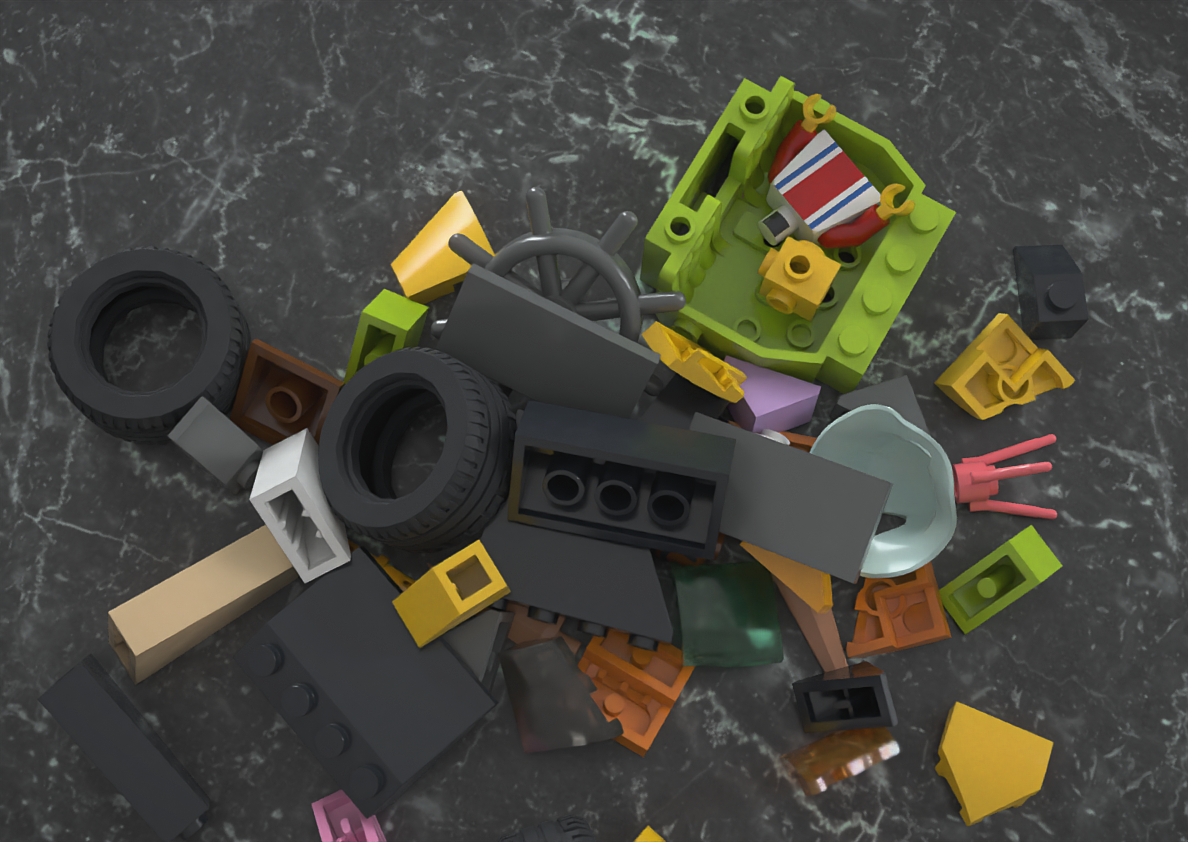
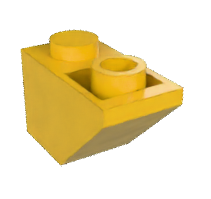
M477 540L430 569L393 600L392 603L418 647L421 648L511 591L480 540Z

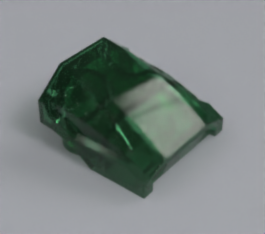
M676 561L670 563V578H673V587H676L675 606L679 609L680 617L678 628L682 633V666L742 667L783 662L782 637L771 572L759 561L702 564L699 566H681Z

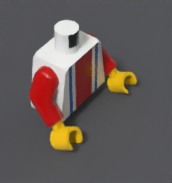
M820 94L811 95L805 100L803 104L804 121H796L780 143L767 175L770 188L766 200L773 209V212L760 220L758 227L763 237L774 246L793 233L799 241L806 240L827 249L858 247L890 223V216L893 214L896 216H907L915 207L914 201L907 200L900 207L894 208V196L902 192L905 186L891 184L880 194L825 130L817 134L815 129L818 124H828L836 116V107L831 105L822 118H816L813 108L822 96Z

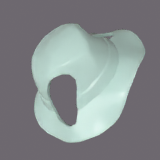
M878 404L858 407L842 415L822 431L812 445L810 453L893 483L882 514L906 519L905 525L874 536L860 576L867 578L900 576L915 571L934 559L951 540L957 523L953 471L948 456L942 447L930 435L906 421L894 409Z

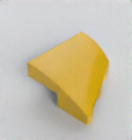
M462 191L455 193L391 263V268L404 297L423 305L454 292L453 285L464 281L472 265L450 250L448 241L453 234L461 233L489 254L495 256L476 215Z
M998 313L934 383L962 409L975 418L984 420L1002 413L1004 408L1013 404L1023 405L1036 400L1035 396L1049 390L1070 387L1075 379L1048 349L1038 348L1008 314Z

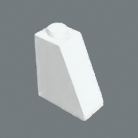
M307 428L263 450L249 499L304 583L351 560L345 524L334 514L332 507L327 502L319 475V446Z

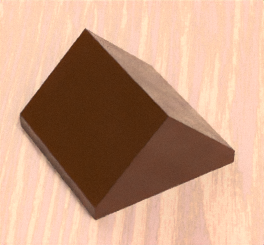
M256 338L251 342L230 421L237 427L272 445L307 428L319 446L322 427L329 409L345 383Z

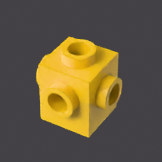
M788 236L780 251L771 247L757 273L764 277L759 294L766 297V302L777 311L785 314L793 312L811 322L833 284L841 264L826 257L823 250L814 243L806 240L798 242Z

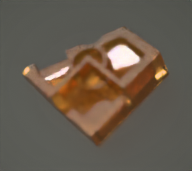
M880 727L836 731L780 756V759L788 776L797 777L805 796H813L826 790L828 785L852 777L900 753V750L888 729Z

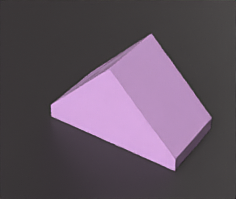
M726 355L724 362L742 371L747 376V379L739 385L744 391V397L737 403H729L727 406L740 428L761 434L763 429L782 432L811 421L821 386Z

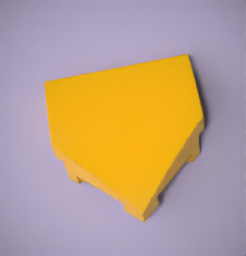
M657 321L641 334L649 347L661 355L660 360L687 380L730 403H737L744 397V391L739 385L747 379V376L737 368L713 356L711 351Z
M956 701L949 710L938 749V755L941 760L935 766V770L939 776L945 777L962 806L959 813L968 827L981 822L987 816L1012 806L1014 808L1021 806L1029 797L1036 795L1043 783L1053 742Z

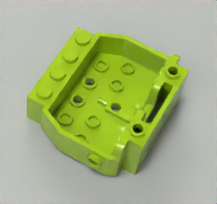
M780 76L771 92L744 78L645 237L640 280L655 288L656 293L680 291L685 295L686 304L683 309L657 313L656 316L662 325L711 351L716 357L724 360L727 355L812 384L815 379H818L835 390L846 394L855 390L956 212L922 194L926 185L890 140L836 112L835 118L830 123L825 125L818 124L815 129L817 134L825 130L880 194L891 184L905 186L902 192L894 196V208L900 207L907 200L914 201L915 207L907 216H896L894 214L890 216V223L861 246L827 249L821 245L818 246L823 250L826 257L838 262L841 266L828 291L832 300L821 303L811 322L793 312L785 314L772 308L766 302V297L759 294L764 277L757 273L771 247L764 243V237L759 230L758 222L773 212V209L766 200L770 188L767 175L780 143L796 121H804L803 104L808 96L799 91H794L795 83L783 76ZM821 98L813 108L814 115L818 119L822 118L831 106ZM738 141L740 143L733 154L729 175L714 198L705 193L734 144ZM686 224L689 232L686 235L678 236ZM793 233L789 235V237L799 242ZM787 237L779 242L780 245L774 249L780 251ZM848 252L854 257V262L845 263L839 258L838 254Z

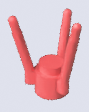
M1049 434L979 457L962 458L961 463L953 464L952 471L956 503H968L969 512L987 510L1035 518L1055 519L1057 512L1053 509L989 500V495L998 494V480L1048 472L1052 469L1050 462L998 469L990 464L1056 442V436Z

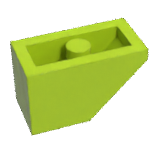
M384 289L361 312L343 382L346 384L361 368L376 358L399 349L418 347L429 307Z
M1030 525L941 588L939 592L942 604L966 635L1039 585L1063 565L1034 527Z

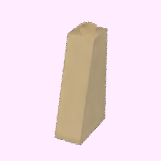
M264 525L109 611V644L136 685L297 579L299 574L268 527Z

